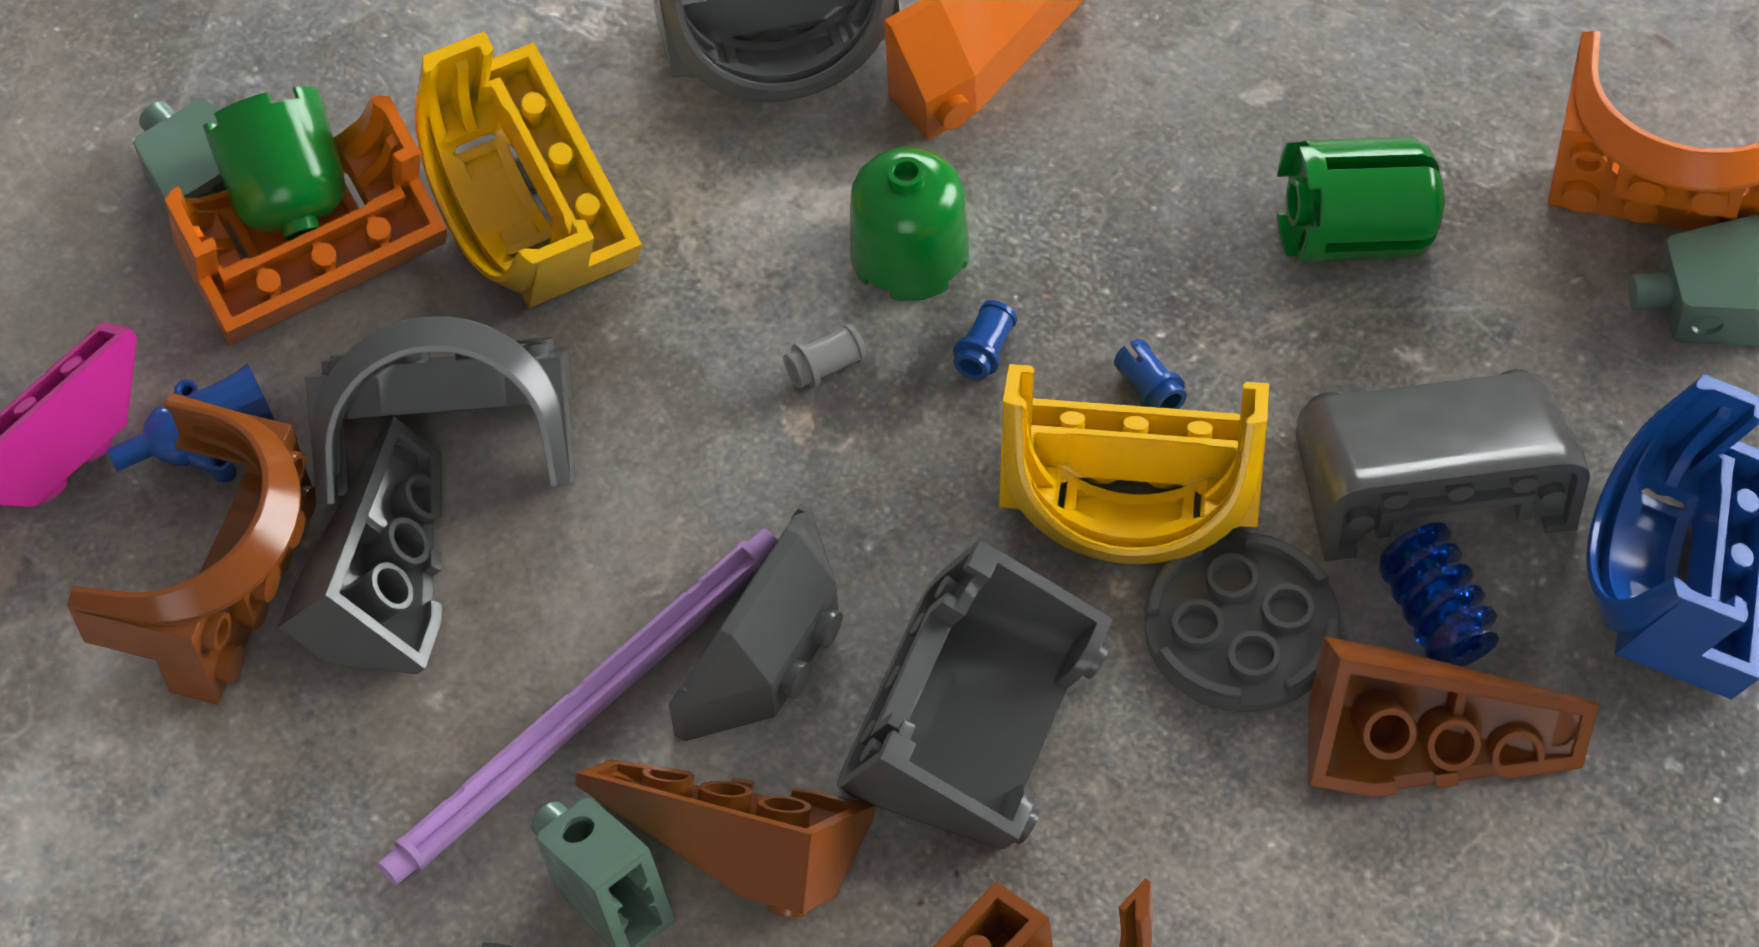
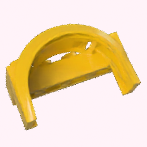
M485 31L423 55L415 99L417 141L432 194L450 233L461 251L483 276L515 293H521L530 309L636 264L642 243L535 43L532 42L493 58L494 48ZM487 134L498 136L486 143L455 154L457 147ZM508 144L516 151L551 218V224L545 218L531 195Z
M1009 364L1003 396L999 508H1012L1022 511L1027 519L1042 533L1076 553L1098 560L1121 564H1154L1184 558L1215 544L1233 528L1239 526L1258 528L1268 418L1269 383L1245 382L1242 388L1241 412L1236 414L1033 398L1034 368L1029 365ZM1080 478H1085L1096 484H1109L1117 480L1147 482L1151 486L1160 489L1183 487L1162 493L1128 494L1106 490L1091 485ZM1067 482L1063 509L1058 505L1060 486L1062 483ZM1196 491L1201 495L1200 516L1193 519Z

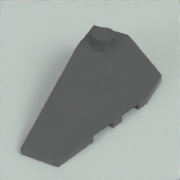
M395 416L385 423L299 575L278 627L328 664L419 674L426 669L442 623V603L434 601V575L441 571V552L434 550V521L441 517V452Z

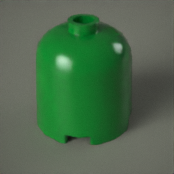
M294 87L293 92L296 99L271 103L268 92L251 96L215 112L217 124L205 123L203 125L231 205L238 218L256 231L264 233L283 232L285 240H292L318 228V220L331 214L339 205L346 187L344 172L320 91L315 87Z
M897 147L876 155L861 167L852 183L850 191L851 264L861 282L868 284V281H870L874 286L890 291L891 299L897 301L924 300L944 293L949 288L948 281L957 275L962 267L967 266L969 262V232L965 189L954 166L940 155L918 147Z

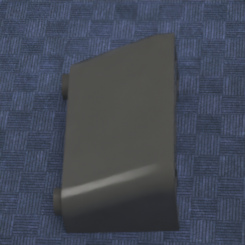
M1513 369L1494 376L1348 394L1327 392L1313 397L1300 411L1297 418L1296 439L1324 561L1356 558V541L1362 535L1376 529L1378 538L1391 537L1394 519L1514 505L1518 521L1531 519L1532 511L1537 512L1541 516L1545 534L1577 530L1590 481L1589 468L1582 446L1547 382L1538 374L1523 369Z
M979 539L940 571L922 595L842 767L837 787L861 802L873 804L887 811L1000 850L1007 848L1013 843L1022 844L1032 832L1039 817V809L1033 806L1035 792L1026 786L1067 688L1077 682L1082 676L1091 679L1104 663L1109 651V645L1103 641L1113 618Z

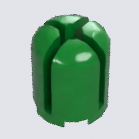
M1412 137L1305 140L1302 142L1286 143L1281 153L1277 177L1289 176L1286 190L1287 213H1277L1280 240L1286 256H1299L1298 261L1314 262L1411 258L1426 252L1437 236L1445 206L1443 179L1439 173V165L1429 146Z

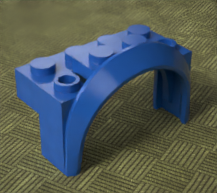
M1703 374L1656 412L1639 429L1620 455L1603 487L1595 508L1587 542L1586 563L1588 578L1599 616L1608 629L1617 632L1616 655L1728 699H1733L1759 680V449L1739 441L1759 425V396ZM1649 488L1657 495L1669 496L1679 500L1686 509L1677 508L1647 496L1642 490ZM1691 522L1693 533L1686 585L1682 580L1678 579V572L1684 541Z

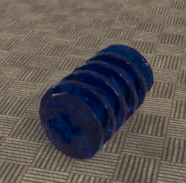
M1442 522L1424 524L1399 536L1384 549L1380 555L1379 573L1386 584L1391 585L1390 593L1396 603L1402 606L1404 619L1409 626L1414 627L1413 636L1418 644L1425 648L1424 656L1463 667L1484 657L1496 647L1499 637L1497 633L1488 631V629L1496 622L1498 615L1492 606H1480L1486 596L1482 587L1474 584L1468 585L1473 579L1474 572L1468 564L1458 563L1463 553L1457 543H1446L1451 535L1448 526Z

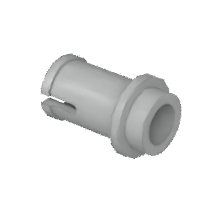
M849 323L843 326L842 329L807 345L800 341L793 344L791 352L785 354L783 360L786 371L796 387L802 388L807 385L813 389L820 386L821 378L852 363L865 360L867 353L859 332Z

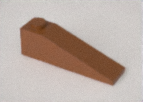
M1324 636L1309 698L1307 782L1312 787L1380 797L1397 794V789L1432 784L1436 788L1459 786V781L1489 776L1500 775L1503 779L1580 769L1583 768L1599 704L1596 701L1391 648Z
M614 759L576 773L575 786L743 898L768 904L767 909L769 912L783 917L805 916L809 910L836 897L871 825L875 811V805L800 787H793L791 797L754 794L755 781L732 778L731 782L708 781L700 785H694V774L687 770Z

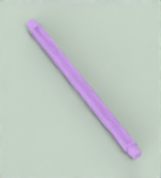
M763 528L748 542L740 541L730 553L705 573L687 592L682 593L583 679L581 684L571 693L561 698L462 784L460 789L449 799L444 800L403 837L398 838L394 842L396 848L377 863L383 875L393 885L398 886L415 870L421 872L425 869L429 862L697 629L716 609L721 608L752 580L776 544L777 538L769 530Z

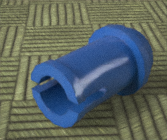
M986 300L981 305L979 314L967 336L956 341L953 348L955 357L953 363L962 375L973 380H983L987 375L997 371L1001 362L998 354L1018 320L1012 308L996 300Z
M1137 339L1130 342L1131 347L1139 355L1136 360L1128 349L1123 346L1115 356L1114 366L1120 373L1124 374L1141 395L1140 405L1143 407L1180 409L1187 397L1184 391L1185 381L1178 373H1169L1151 351V347L1145 340Z

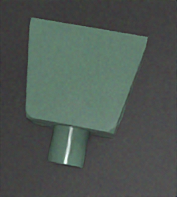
M196 100L176 113L167 103L162 101L155 102L145 108L139 118V125L145 132L138 135L133 144L143 172L168 218L169 213L165 198L177 186L180 187L184 198H198L226 190L203 128L205 123L217 124L214 113L219 109L207 100Z
M1759 215L1670 235L1664 240L1657 272L1630 274L1628 294L1632 310L1665 308L1672 337L1682 343L1759 346Z
M583 798L569 809L561 802H550L535 814L531 823V830L537 836L535 840L554 886L608 947H642L675 921L650 849L594 799ZM616 883L615 891L611 894L608 888Z

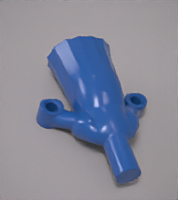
M248 363L234 374L198 390L194 381L188 379L180 381L174 388V393L275 421ZM164 406L155 408L144 422L142 434L107 449L117 472L155 456L161 461L176 466H188L191 464L213 475L214 479L221 483L233 480L237 473L236 467L232 462L176 449L175 443L179 437V432L171 411L164 408Z

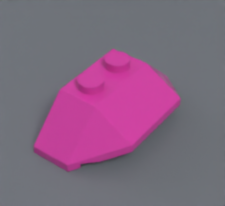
M102 321L84 340L73 347L0 412V505L35 507L38 504L54 499L66 488L68 484L67 478L82 464L98 459L112 446V438L127 425L137 343V336L131 328Z

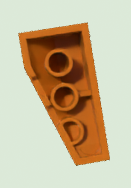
M920 0L884 20L888 96L927 140L946 130L956 129L963 125L969 117L975 115L1084 0Z

